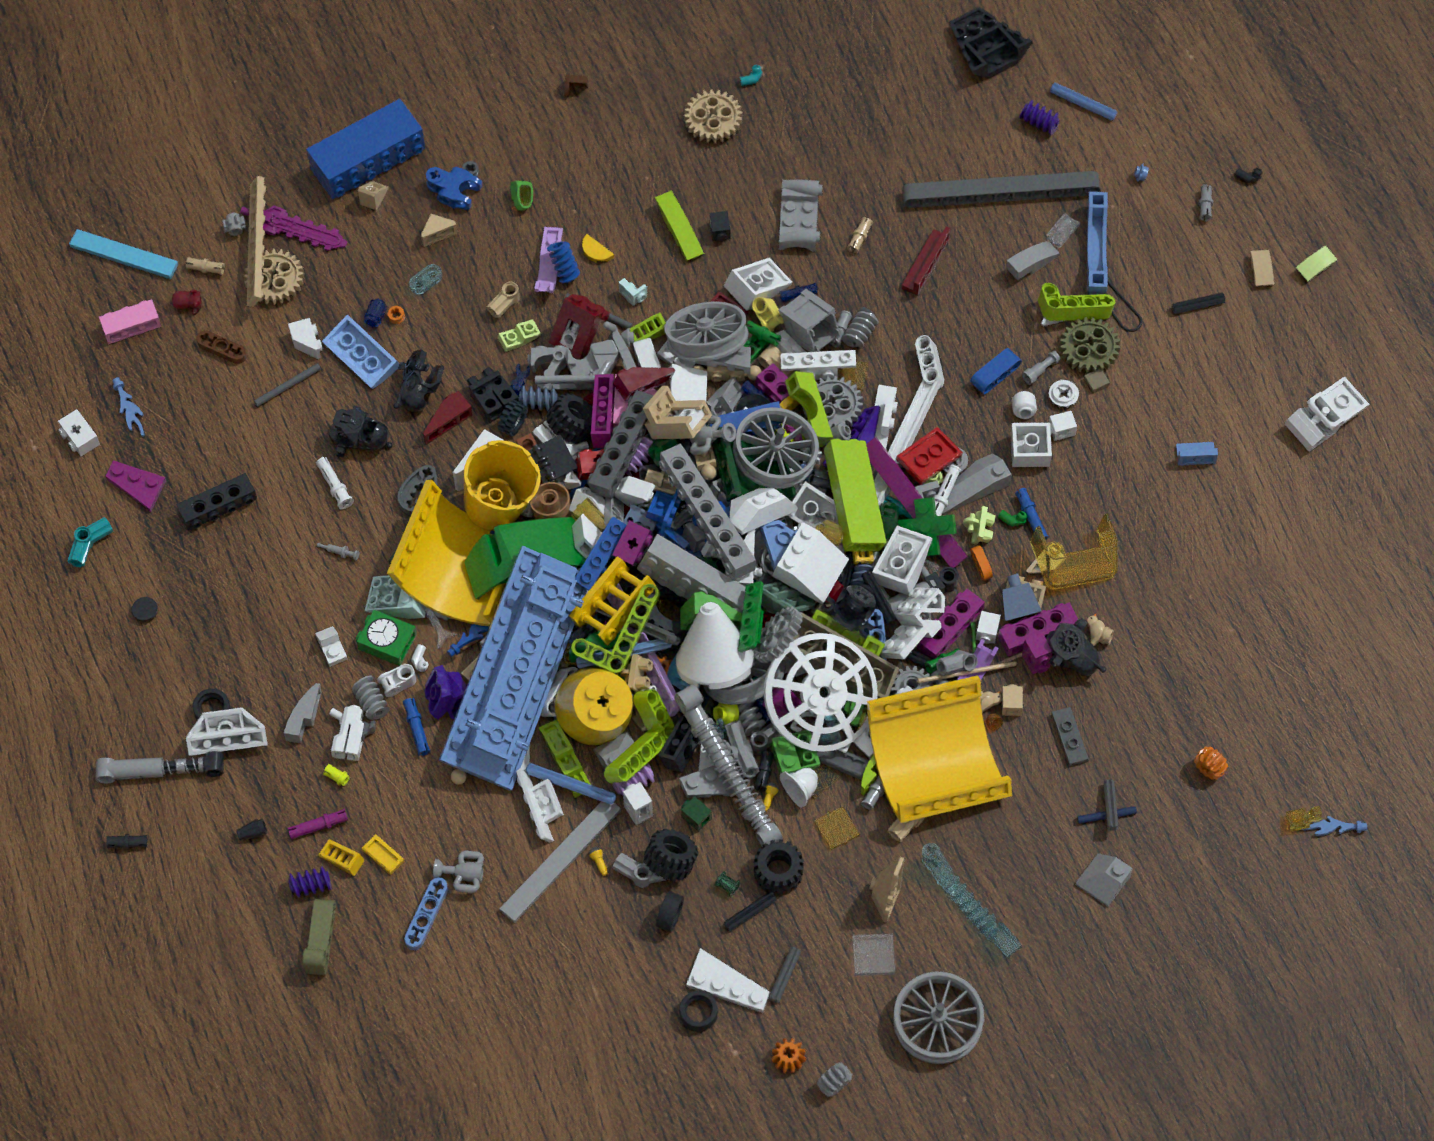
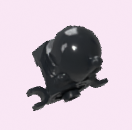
M423 350L413 351L406 363L400 362L398 370H404L402 373L403 381L400 386L401 390L398 399L393 405L395 409L402 405L403 408L410 412H420L427 406L424 395L435 393L442 381L443 365H436L432 368L430 375L425 381L421 378V371L427 372L430 364H424L427 352Z
M354 405L351 410L340 409L336 411L332 421L333 425L329 432V437L338 445L336 456L343 458L346 448L377 450L384 446L388 448L393 447L391 442H387L389 438L387 426L382 422L373 420L369 413L361 410V407Z
M860 583L845 587L836 602L828 596L826 601L831 606L828 607L823 604L821 609L826 612L831 611V616L835 621L850 631H859L860 635L866 639L869 634L864 631V628H868L870 631L874 628V626L866 622L876 609L874 592L870 586Z
M1077 619L1074 625L1059 623L1055 631L1049 632L1046 640L1053 653L1048 663L1053 667L1056 665H1060L1064 669L1069 667L1083 676H1090L1098 669L1102 673L1106 672V667L1100 665L1101 658L1098 651L1087 640L1085 633L1082 632L1088 624L1085 619Z

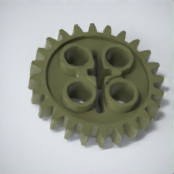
M1086 317L1084 322L1077 319V325L1071 322L1070 328H1065V333H1062V339H1060V352H1063L1062 358H1067L1066 364L1072 362V369L1078 366V372L1085 369L1086 374H1088L1089 370L1096 373V369L1103 371L1104 367L1109 369L1110 363L1115 364V359H1118V352H1120L1121 348L1119 346L1120 339H1117L1118 333H1113L1114 327L1108 329L1109 323L1107 322L1102 325V319L1095 322V319L1092 318L1091 322H1088Z

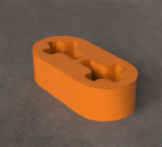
M979 545L971 548V556L981 579L984 581L993 578L992 569L982 547Z

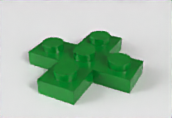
M934 497L914 499L916 518L898 520V526L932 537L927 556L939 555L938 535L957 533L955 514L936 516Z

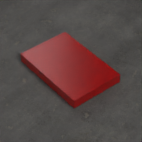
M936 427L898 454L896 460L922 485L960 458L963 452Z

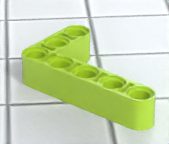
M646 584L642 587L612 652L580 638L572 643L573 653L613 673L623 672L659 598L658 588L653 584ZM653 588L655 596L653 598H646V589ZM639 606L647 608V613L644 616L637 615L636 610ZM637 624L638 632L630 634L628 632L629 625ZM623 641L630 643V649L627 652L620 650V644ZM580 642L586 645V650L583 653L576 651V645ZM602 651L604 653L603 660L595 661L594 653ZM615 659H620L622 662V666L618 670H614L611 666L612 661Z
M655 689L638 691L634 694V704L648 731L606 767L604 776L607 782L617 783L629 780L662 750L675 725Z

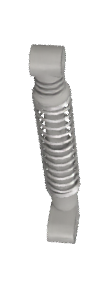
M692 684L676 693L674 699L692 727L691 732L695 738L698 737L700 740L698 744H702L704 747L702 751L706 750L708 754L706 757L711 758L712 762L710 764L714 763L716 767L714 770H718L720 773L718 777L724 775L727 779L722 783L724 784L728 781L730 787L726 790L733 789L734 793L730 797L734 795L738 797V800L734 803L741 802L742 807L738 810L744 808V812L741 815H743L742 817L745 820L752 822V827L755 826L753 829L754 831L757 830L756 837L761 846L763 847L765 843L769 845L771 840H775V843L779 842V839L783 840L778 827L774 823H769L771 820L770 818L767 819L769 817L767 814L765 815V805L762 799L755 800L758 793H751L754 786L747 787L750 780H743L746 773L739 774L742 766L735 767L738 760L733 759L734 753L729 752L730 747L725 745L726 740H722V734L717 733L718 727H714L715 722L703 710L701 706L703 698L696 685Z

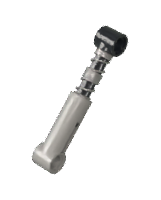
M218 751L207 752L203 757L198 759L192 758V760L179 758L174 761H168L167 759L164 761L162 757L125 760L99 758L96 760V781L99 783H112L115 780L164 777L166 773L173 774L174 772L186 774L187 772L196 771L197 773L203 772L209 777H219L224 774V754Z

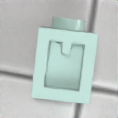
M624 278L619 281V292L634 306L646 299L647 286L644 284L636 289L632 282L629 283Z

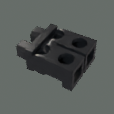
M488 367L482 372L483 379L478 380L476 376H472L467 379V383L470 388L471 397L480 407L490 424L500 418L510 401L515 400L519 402V397L498 370L494 371L491 367Z

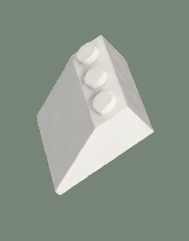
M802 522L772 576L823 605L849 559L820 531Z

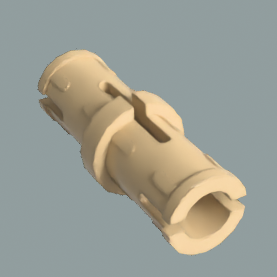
M863 217L858 228L854 230L853 238L847 247L849 251L853 252L854 250V253H858L863 241L867 239V233L873 224L869 218L865 222L866 217Z
M187 258L186 262L193 264H186V269L220 275L224 273L223 269H218L225 268L224 263L211 262L209 259Z

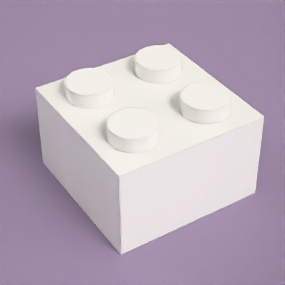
M1012 423V467H1050L1052 458L1050 423Z

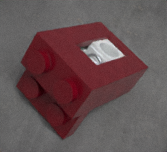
M572 294L563 301L548 343L553 346L561 345L568 347L572 357L580 360L588 355L599 324L609 318L610 312L605 310L603 306L589 301L585 296Z

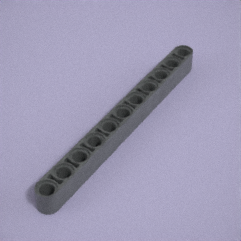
M1095 171L910 183L902 187L904 206L913 208L1089 196V192H1100L1101 187L1099 174Z

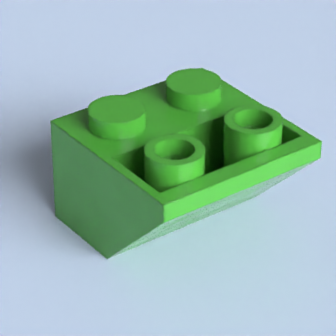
M803 730L791 733L801 741L810 744L812 737L810 731ZM783 736L772 738L771 749L779 775L783 772L795 773L804 768L814 770L821 765L817 751L799 748Z

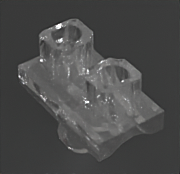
M1064 213L1046 234V239L1052 245L1059 248L1078 228L1080 222Z

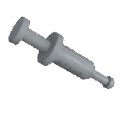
M317 543L318 548H325L328 552L341 555L342 558H346L347 555L352 556L354 560L359 558V551H348V546L342 548L331 544L326 546Z

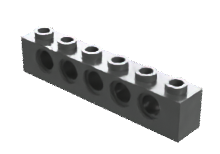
M636 390L634 395L629 398L626 411L622 412L618 426L613 429L610 442L606 443L602 457L597 460L594 473H591L588 478V484L592 493L610 499L613 498L647 432L645 423L648 421V418L643 408L654 395Z

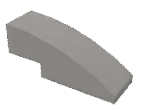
M1049 241L1042 242L1008 259L1006 268L1019 280L1028 273L1033 274L1060 256V253Z
M735 377L729 379L706 402L711 406L710 412L712 416L731 412L744 393Z
M316 683L293 709L284 730L286 741L301 743L305 726L313 727L322 693L320 684Z

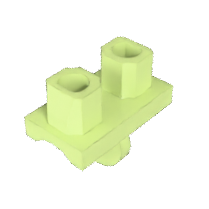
M982 506L981 511L975 514L971 513L970 517L963 520V525L968 528V532L972 533V544L977 545L980 541L989 543L992 540L993 531L985 529V525L991 527L995 522V515L987 512L988 507Z

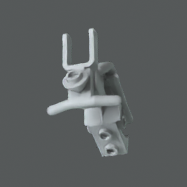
M604 322L603 327L610 330V335L606 341L591 344L589 354L581 360L573 358L569 348L561 345L554 348H547L546 346L531 348V355H528V366H531L533 373L536 372V369L541 364L551 362L548 369L544 371L543 376H535V384H537V387H540L541 391H544L545 387H547L548 391L552 390V388H555V390H594L595 375L611 374L619 359V355L626 370L636 367L628 349L630 343H634V332H630V328H627L620 335L615 324ZM567 363L571 375H559Z

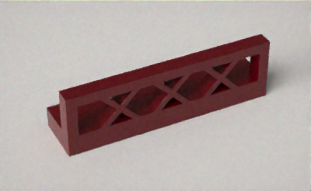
M946 226L943 232L933 229L905 278L901 289L917 296L919 295L950 240L951 228Z

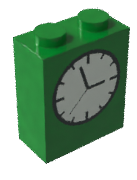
M373 610L372 614L366 617L363 631H359L357 634L358 650L401 666L417 636L416 626Z

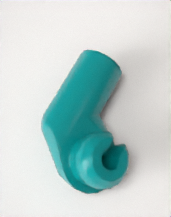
M754 65L749 76L740 77L741 86L755 84L759 81L763 72L760 65Z

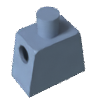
M1019 574L1007 576L1010 588L1002 590L1005 620L1041 612V607L1030 584L1025 583L1021 585Z

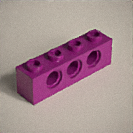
M614 374L595 375L591 425L593 448H604L606 443L610 442L612 438L615 397Z
M966 589L963 593H958L954 603L944 608V613H942L939 619H934L939 620L941 623L940 630L934 636H940L941 639L936 640L923 637L917 644V650L933 659L937 658L939 654L945 653L971 625V622L984 611L985 602L969 589ZM962 609V610H965L966 612H965V613H959L958 610ZM946 623H952L953 626H947Z
M1070 602L1058 604L1048 611L1042 610L1030 618L1024 617L1015 624L1004 625L999 630L998 639L1007 656L1010 657L1022 652L1026 638L1040 632L1046 638L1050 631H1055L1059 623L1052 622L1051 620L1053 619L1058 620L1059 623L1074 625L1078 618ZM1035 626H1039V627H1041L1042 629H1041V630H1036L1034 627H1035ZM1017 633H1022V634H1024L1025 636L1019 637V636H1017L1016 634H1017Z

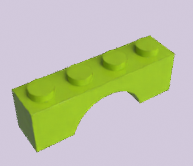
M795 371L785 380L789 396L803 406L807 413V422L812 426L817 435L819 447H824L833 438L814 374Z

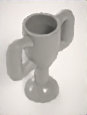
M711 416L695 437L690 438L692 442L690 453L693 455L707 453L711 443L719 437H722L725 441H734L736 438L734 425L726 423L721 430H717L721 424V418Z
M462 851L458 856V864L456 866H445L439 859H435L433 878L440 877L442 873L455 874L456 879L453 885L455 890L458 892L474 893L479 889L483 878V854L477 851ZM464 858L478 859L477 862H464ZM464 880L473 882L474 885L460 884V882Z

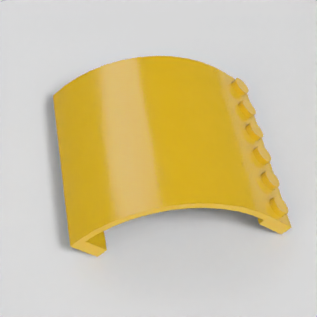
M426 480L387 574L405 593L425 607L458 621L490 626L506 583L494 587L481 598L475 599L464 562L478 540L483 535L490 534L492 530H486L474 524L464 511L457 508L441 494L442 491L433 480Z
M978 676L867 701L870 738L877 770L888 801L901 823L1012 796L1011 778L1009 776H1001L987 739L980 701L981 681Z

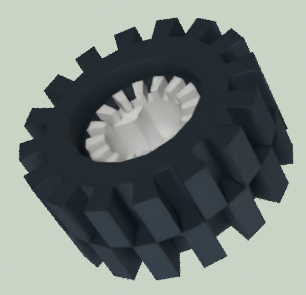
M515 400L510 401L500 416L498 430L511 437L515 436L525 422L524 419L527 417L528 407Z

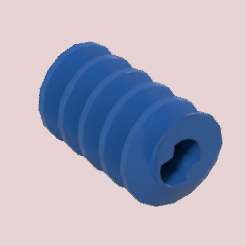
M560 241L547 247V251L551 252L549 254L550 258H554L552 259V264H557L554 266V269L558 271L556 273L557 277H561L559 282L567 283L579 276L580 271L577 268L578 265L575 262V257L572 255L573 252L568 242Z

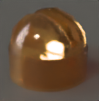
M992 713L987 716L986 724L990 730L995 731L1001 728L1003 720L998 714Z

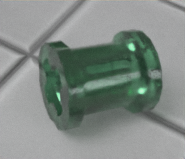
M723 871L717 878L714 886L722 888L728 892V896L732 897L738 890L741 882L733 880L727 875V872Z

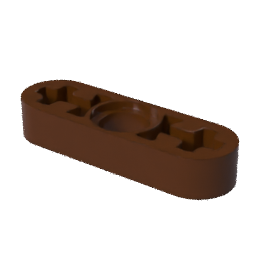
M201 331L197 335L198 346L203 350L235 364H241L247 358L245 348L210 331ZM202 339H209V341L202 342ZM219 344H225L227 346L226 349L222 351L217 350L216 348ZM239 352H241V355H237L235 357L234 353L238 354Z

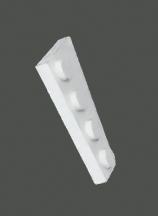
M700 948L688 979L687 987L705 991L712 996L763 1013L770 992Z

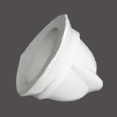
M804 768L795 773H781L780 781L794 803L802 808L806 806L807 800L815 792L818 776L811 768Z

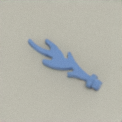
M119 378L113 379V388L115 391H119L120 413L123 414L124 410H126V421L130 431L133 430L132 422H135L140 428L141 436L144 437L143 427L135 414H139L143 417L142 411L134 403L126 401V399H132V396L122 389L125 386L123 381H120Z
M1330 816L1327 817L1329 822L1316 817H1304V821H1309L1313 824H1293L1292 826L1298 830L1320 829L1315 832V836L1330 834L1339 827L1341 828L1339 834L1348 830H1356L1357 833L1367 831V823H1361V821H1356V824L1346 823Z

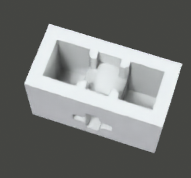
M77 409L58 421L60 426L58 431L64 439L67 437L70 441L68 444L73 452L77 451L80 456H83L100 445L97 435Z
M641 782L626 787L625 791H623L624 807L635 825H638L653 816L652 800Z

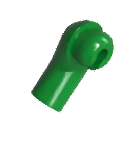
M1002 510L998 518L1013 527L1023 525L1027 521V514L1024 511H1020L1012 516Z

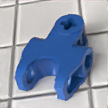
M432 167L426 172L427 188L432 192L438 193L437 199L439 202L452 208L470 210L472 200L461 194V192L465 189L480 191L482 188V181L478 177L459 167H453L450 172L438 167Z

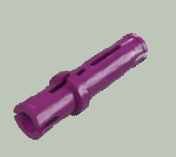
M345 809L330 814L325 813L322 817L288 827V831L292 840L320 829L332 828L331 826L348 821Z

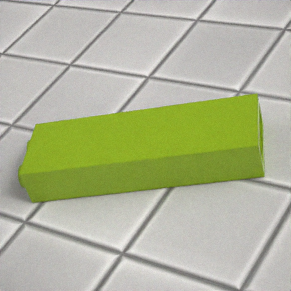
M832 439L825 446L824 454L844 551L879 552L887 542L866 441Z

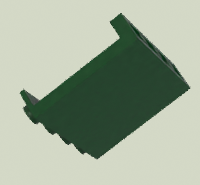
M719 437L713 442L727 502H731V500L758 488H768L751 481L740 471L733 456L734 441H725L722 437ZM741 441L742 448L757 447L756 445ZM764 453L746 455L745 457L751 463ZM766 458L755 467L767 473L771 460ZM782 459L786 474H792L788 464ZM772 461L769 470L770 474L781 475L777 461ZM794 486L781 489L774 488L790 501L796 496Z

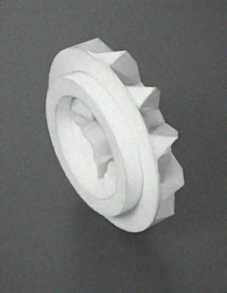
M1059 380L1053 383L1049 389V398L1059 408L1061 406L1068 408L1070 405H1074L1079 397L1077 386L1067 380ZM1060 392H1068L1067 397H1060Z

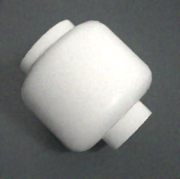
M1022 391L1013 396L1012 408L1014 415L1021 419H1029L1036 413V398L1032 393Z

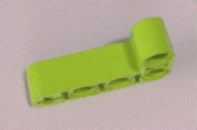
M1045 283L1041 288L1038 304L1043 317L1049 321L1084 320L1085 317L1088 320L1092 318L1097 320L1110 318L1115 305V299L1107 294L1060 296L1057 286L1052 283Z

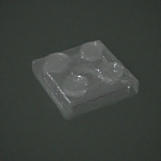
M893 934L853 935L854 976L895 975Z

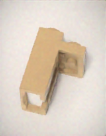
M661 386L643 408L648 418L645 426L652 439L694 438L712 416L705 400L675 401L668 386Z

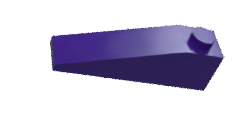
M879 405L863 410L861 416H858V421H854L852 424L853 429L851 430V438L849 440L857 439L866 441L867 444L875 437L881 408ZM825 459V461L823 462V465H824L825 467H827L826 459Z

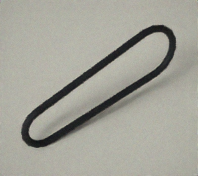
M1108 281V285H1109V286L1117 293V295L1128 305V307L1138 316V318H1139V320H1140L1139 326L1136 327V328H1134V329H1128V328H1126V327H1124V326L1122 325V323L1120 322V320L1117 318V316L1114 314L1113 311H1112L1111 314L1113 315V317L1115 318V320L1118 322V324L1120 325V327L1123 328L1124 330H1126V331H1128V332H1134V331L1138 330V329L1141 328V326H1142V318H1141L1140 314H1139V313L1130 305V303L1119 293V291Z

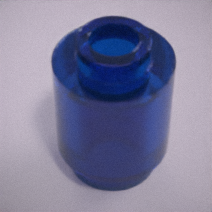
M370 300L364 315V322L368 326L378 327L382 323L387 310V305L383 300Z

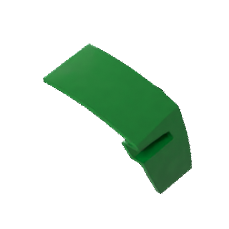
M579 517L548 518L498 525L494 527L495 534L483 535L474 545L464 562L475 599L481 598L494 587L507 583L521 546L546 554L575 568L582 566L586 558L575 548L572 525Z

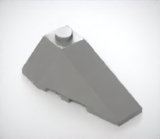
M992 453L976 460L958 476L947 499L949 504L944 508L942 514H947L1009 486L1012 474L1003 459Z

